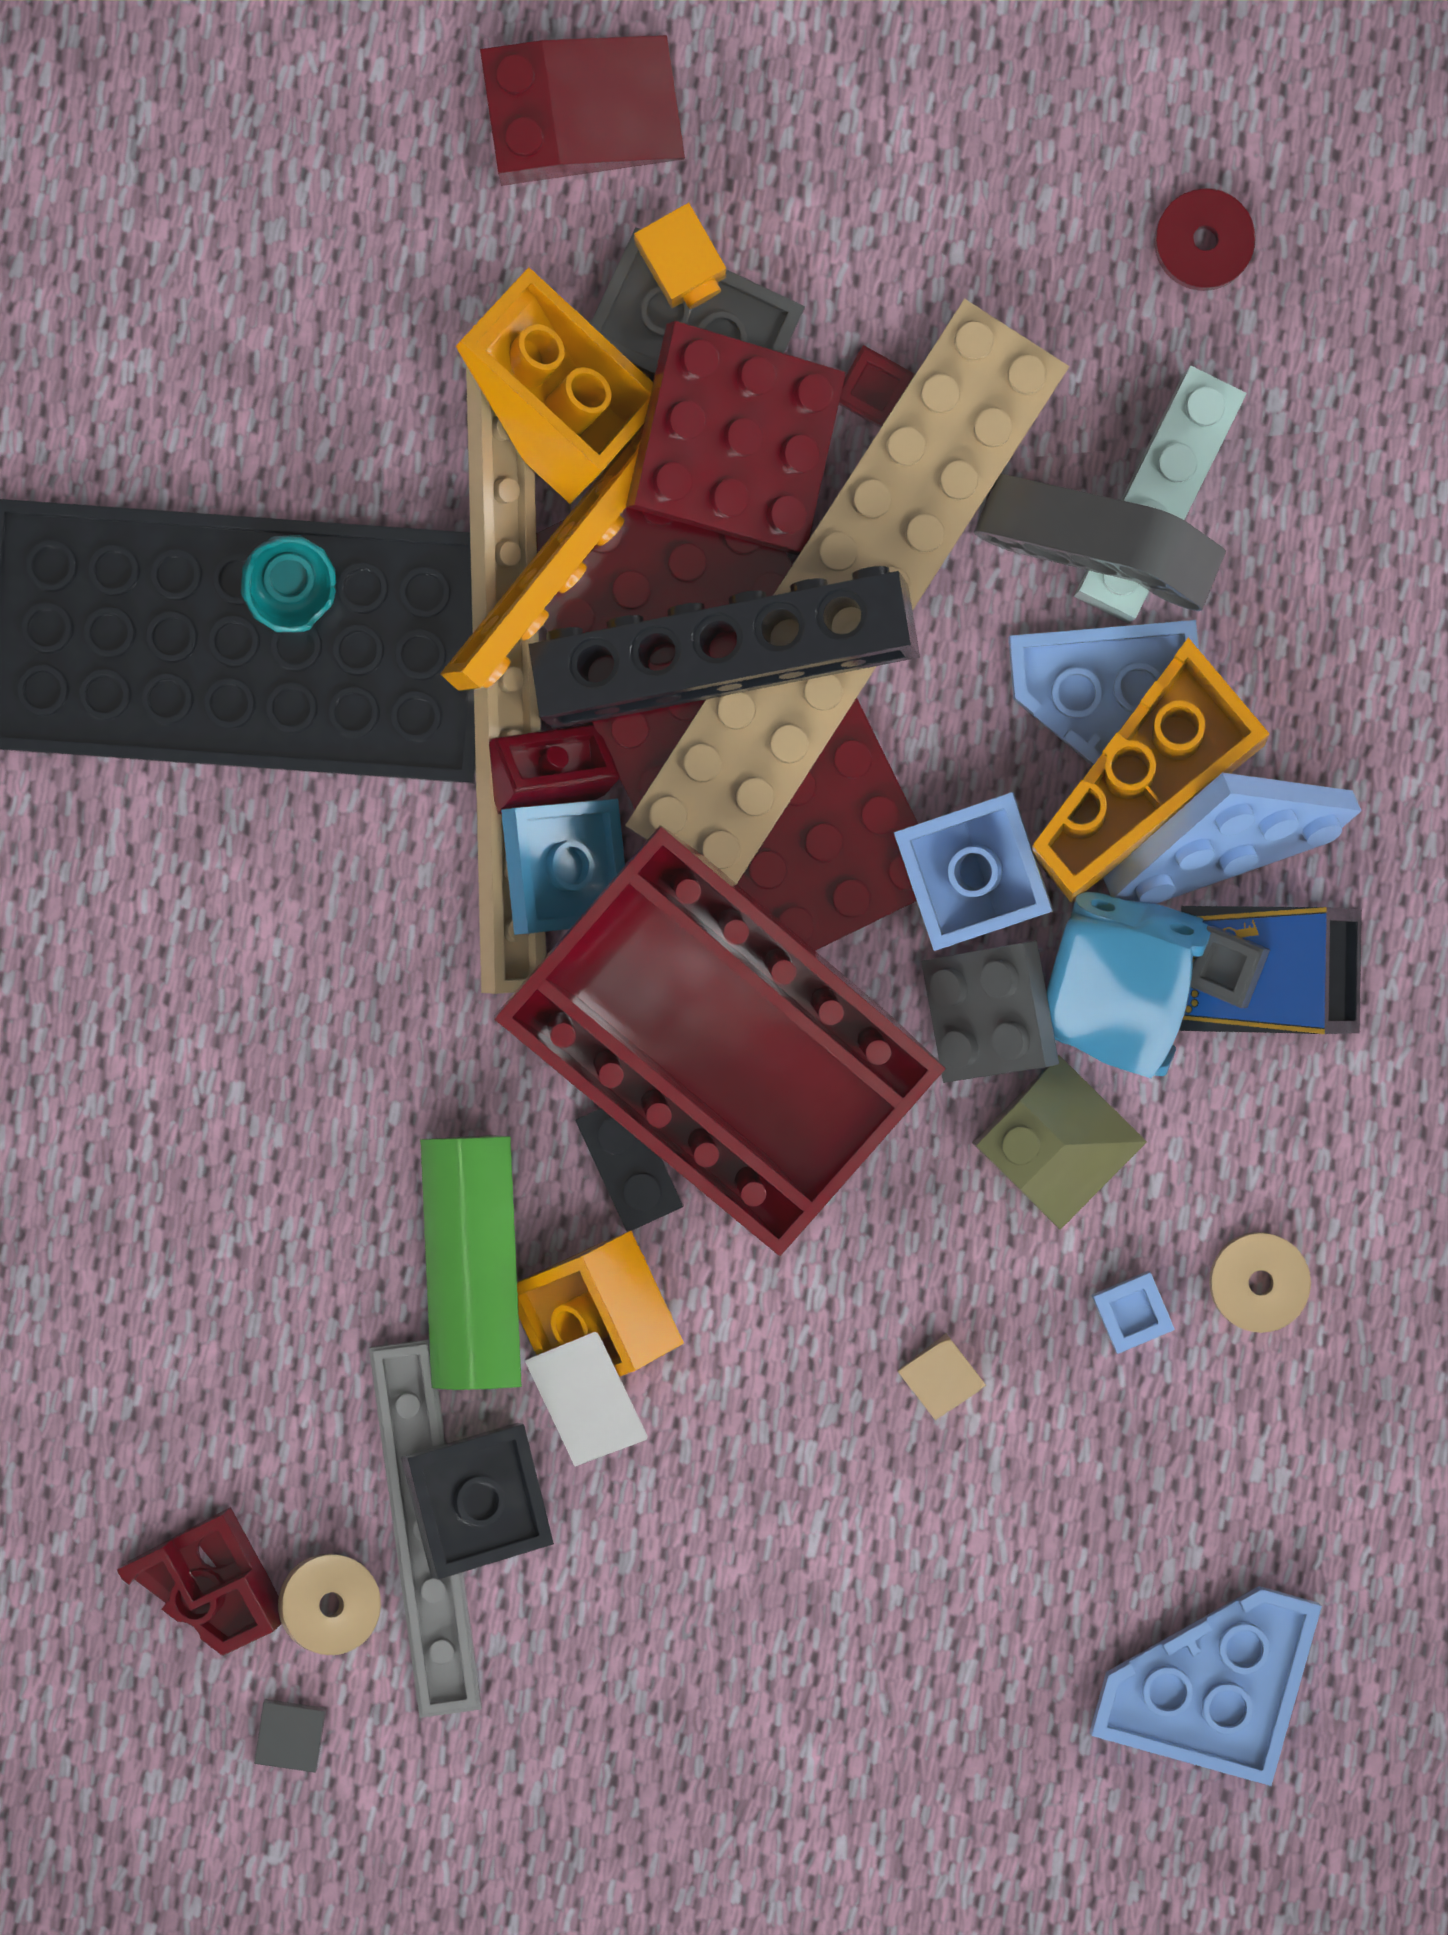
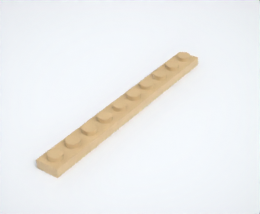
M466 365L472 631L474 632L537 554L535 471L521 458ZM538 631L525 641L520 638L507 654V657L511 660L508 669L493 685L488 688L482 686L481 688L474 689L481 993H514L546 957L545 932L514 935L502 814H498L494 802L489 742L492 738L541 732V721L528 645L539 642Z

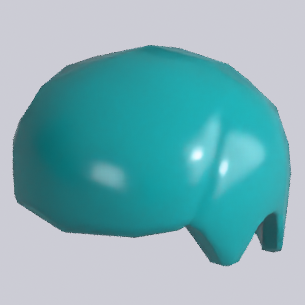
M301 535L274 536L261 543L248 556L242 568L241 595L252 616L276 632H304L310 630L315 622L333 604L336 593L335 568L324 549Z

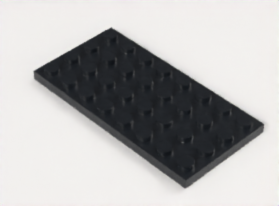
M0 499V750L475 784L474 689L458 691L440 675L473 634L470 532ZM301 535L324 549L335 568L336 593L333 604L315 622L310 630L304 632H276L252 616L241 595L242 568L248 556L261 543L274 536Z

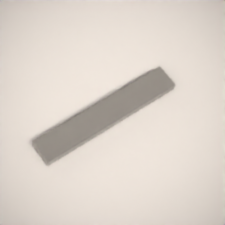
M429 1339L373 1346L369 1348L419 1718L481 1710L482 1703L464 1572L439 1580L431 1578L401 1460L402 1456L446 1444L439 1390L431 1388Z

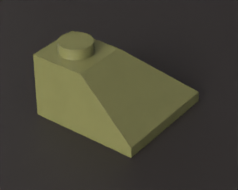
M1058 1055L1059 1064L1046 1067L972 1144L1061 1230L1147 1141Z

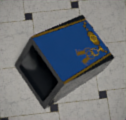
M1181 906V912L1202 918L1203 923L1218 927L1268 948L1270 952L1248 1008H1239L1190 987L1188 1003L1179 1031L1295 1034L1360 1033L1362 910L1331 907Z

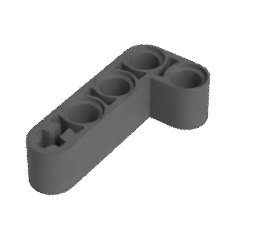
M1000 474L994 483L974 530V534L980 539L1007 551L1135 581L1161 599L1194 611L1203 610L1226 554V550L1191 524L1163 510L1005 474Z

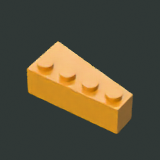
M1189 637L1174 655L1173 660L1158 680L1153 683L1141 699L1140 704L1119 732L1114 735L1102 751V754L1083 780L1079 782L1032 845V852L1038 864L1071 903L1075 901L1076 896L1085 893L1117 867L1221 773L1231 774L1266 745L1270 733Z

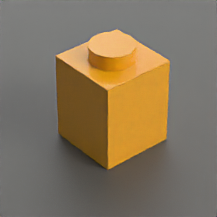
M689 202L634 233L635 245L671 308L685 302L687 307L692 309L707 302L721 292L718 282L726 278L727 268Z

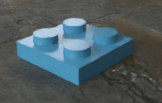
M618 799L501 810L514 935L570 929L625 866Z

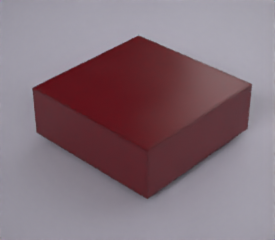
M863 345L845 376L839 405L881 428L916 374Z

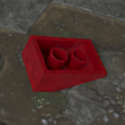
M667 35L539 40L480 49L501 186L685 159Z

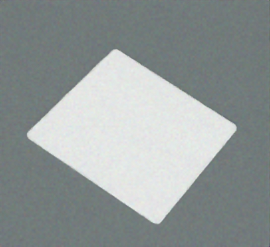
M597 1332L590 1333L524 1360L575 1467L647 1440L646 1431Z

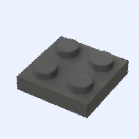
M1037 940L921 961L939 1062L946 1068L942 1073L943 1083L1038 1069L1059 1064Z

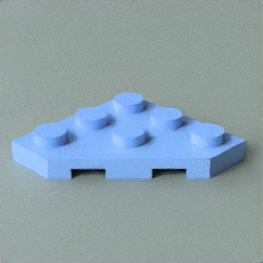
M1196 620L1011 635L1008 637L1013 699L1093 766L1114 735L1119 732L1140 704L1141 699L1153 683L1158 680L1173 660L1174 655L1189 637L1198 648Z
M1221 773L1103 879L1112 897L1128 901L1158 904L1328 844L1338 838L1342 833V828L1362 810L1352 790Z
M1258 1586L1106 1672L1089 1731L1091 1736L1272 1786L1322 1606L1318 1602Z

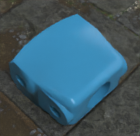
M1085 892L1076 896L1071 916L1063 932L1046 991L1055 1040L1071 1045L1097 1060L1150 1079L1154 1075L1165 1076L1176 1052V1047L1173 1043L1181 1026L1188 1003L1192 980L1193 956L1199 957L1204 954L1211 932L1207 930L1209 925L1203 923L1202 918L1158 904L1122 900L1095 892Z

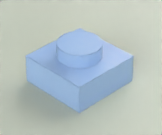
M1149 1271L1091 1295L1117 1354L1175 1330L1152 1274Z

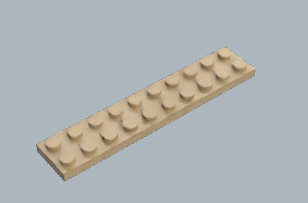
M964 299L774 595L791 592L790 585L798 581L822 578L826 579L829 585L852 580V573L859 569L886 566L889 567L890 572L899 571L908 583L913 610L1070 366ZM855 607L840 610L833 619L832 631L838 634H846L854 630L860 622L861 610ZM787 619L779 622L771 632V644L784 646L791 643L798 634V621ZM877 666L706 699L625 826L646 840L660 825L701 853L737 884Z

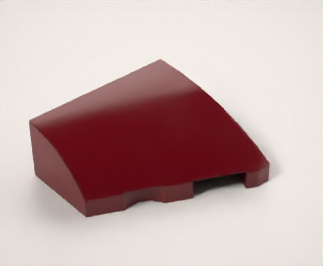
M231 1507L131 1559L117 1569L124 1582L130 1585L136 1580L165 1602L161 1610L177 1622H184L193 1626L199 1633L200 1639L222 1656L274 1632L282 1624L278 1611L279 1595ZM199 1546L216 1567H212L202 1560Z

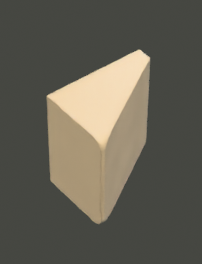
M947 1333L897 1370L934 1420H937L986 1386Z

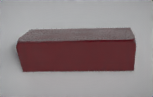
M593 724L492 738L489 742L493 794L498 814H502L501 810L593 801L605 796L620 778L604 738L596 731Z

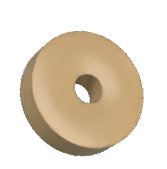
M1253 1232L1234 1238L1219 1251L1211 1267L1209 1286L1215 1306L1228 1321L1247 1331L1265 1333L1287 1326L1300 1315L1309 1298L1311 1277L1303 1255L1293 1244L1274 1234ZM1257 1271H1266L1271 1278L1270 1288L1262 1294L1253 1293L1249 1287V1279Z
M319 1554L297 1564L285 1578L278 1599L280 1620L289 1637L304 1649L321 1655H340L359 1647L375 1629L381 1610L379 1588L371 1573L356 1560L338 1554ZM333 1592L339 1599V1608L333 1615L325 1616L320 1610V1600L325 1594Z

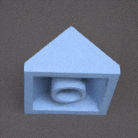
M1014 792L894 832L934 951L1053 912Z

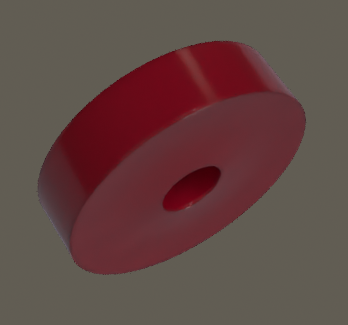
M1204 188L1186 192L1169 204L1158 221L1154 246L1162 269L1173 281L1189 289L1209 291L1230 284L1245 270L1254 252L1256 235L1252 218L1241 202L1226 192ZM1200 229L1210 230L1216 238L1215 247L1211 250L1199 249L1194 243V233Z

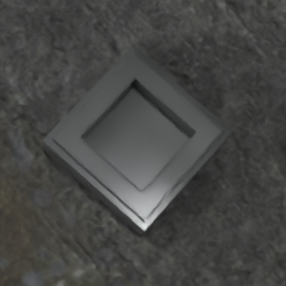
M1207 926V930L1211 932L1204 954L1194 959L1191 987L1239 1008H1248L1270 949L1218 927Z
M265 1699L262 1707L254 1764L316 1773L326 1708Z

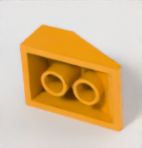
M530 267L521 274L455 346L523 461L569 504L607 467L645 423L653 382Z

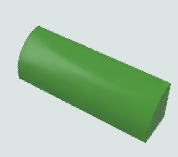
M485 1135L420 1139L431 1388L477 1390L522 1387L511 1137Z

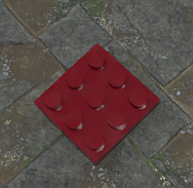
M673 321L667 323L626 507L794 555H800L810 538L846 372L682 322Z

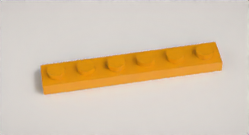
M644 424L620 450L440 673L458 691L477 689L482 686L488 688L493 685L508 669L511 660L507 657V654L520 638L523 641L529 639L543 626L549 616V613L544 608L557 592L565 593L583 576L587 566L582 561L596 544L598 546L606 544L620 530L625 521L620 514L626 508Z

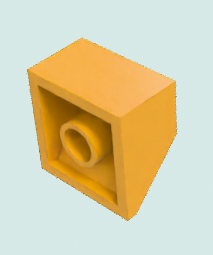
M632 1231L594 1245L517 1282L519 1319L536 1355L590 1333L597 1332L620 1377L640 1369L684 1344L672 1314L661 1295Z

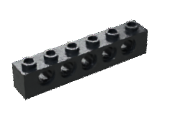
M873 566L853 572L852 580L828 585L826 579H806L790 585L791 592L766 597V592L746 591L730 596L728 598V605L705 609V605L702 603H686L669 608L667 610V617L644 621L641 615H626L608 620L606 622L607 629L583 633L582 628L566 627L546 633V641L528 644L539 717L553 729L920 658L908 583L899 571L890 572L889 567ZM848 607H855L861 610L860 622L854 630L846 634H838L832 631L833 619L840 610ZM787 619L798 621V634L791 643L784 646L771 644V632L779 622ZM726 631L736 633L737 643L729 655L723 658L710 657V644L718 634ZM661 644H674L675 656L671 664L661 670H651L649 668V657L652 651ZM604 655L613 656L614 667L611 674L603 681L589 682L588 670L592 662Z

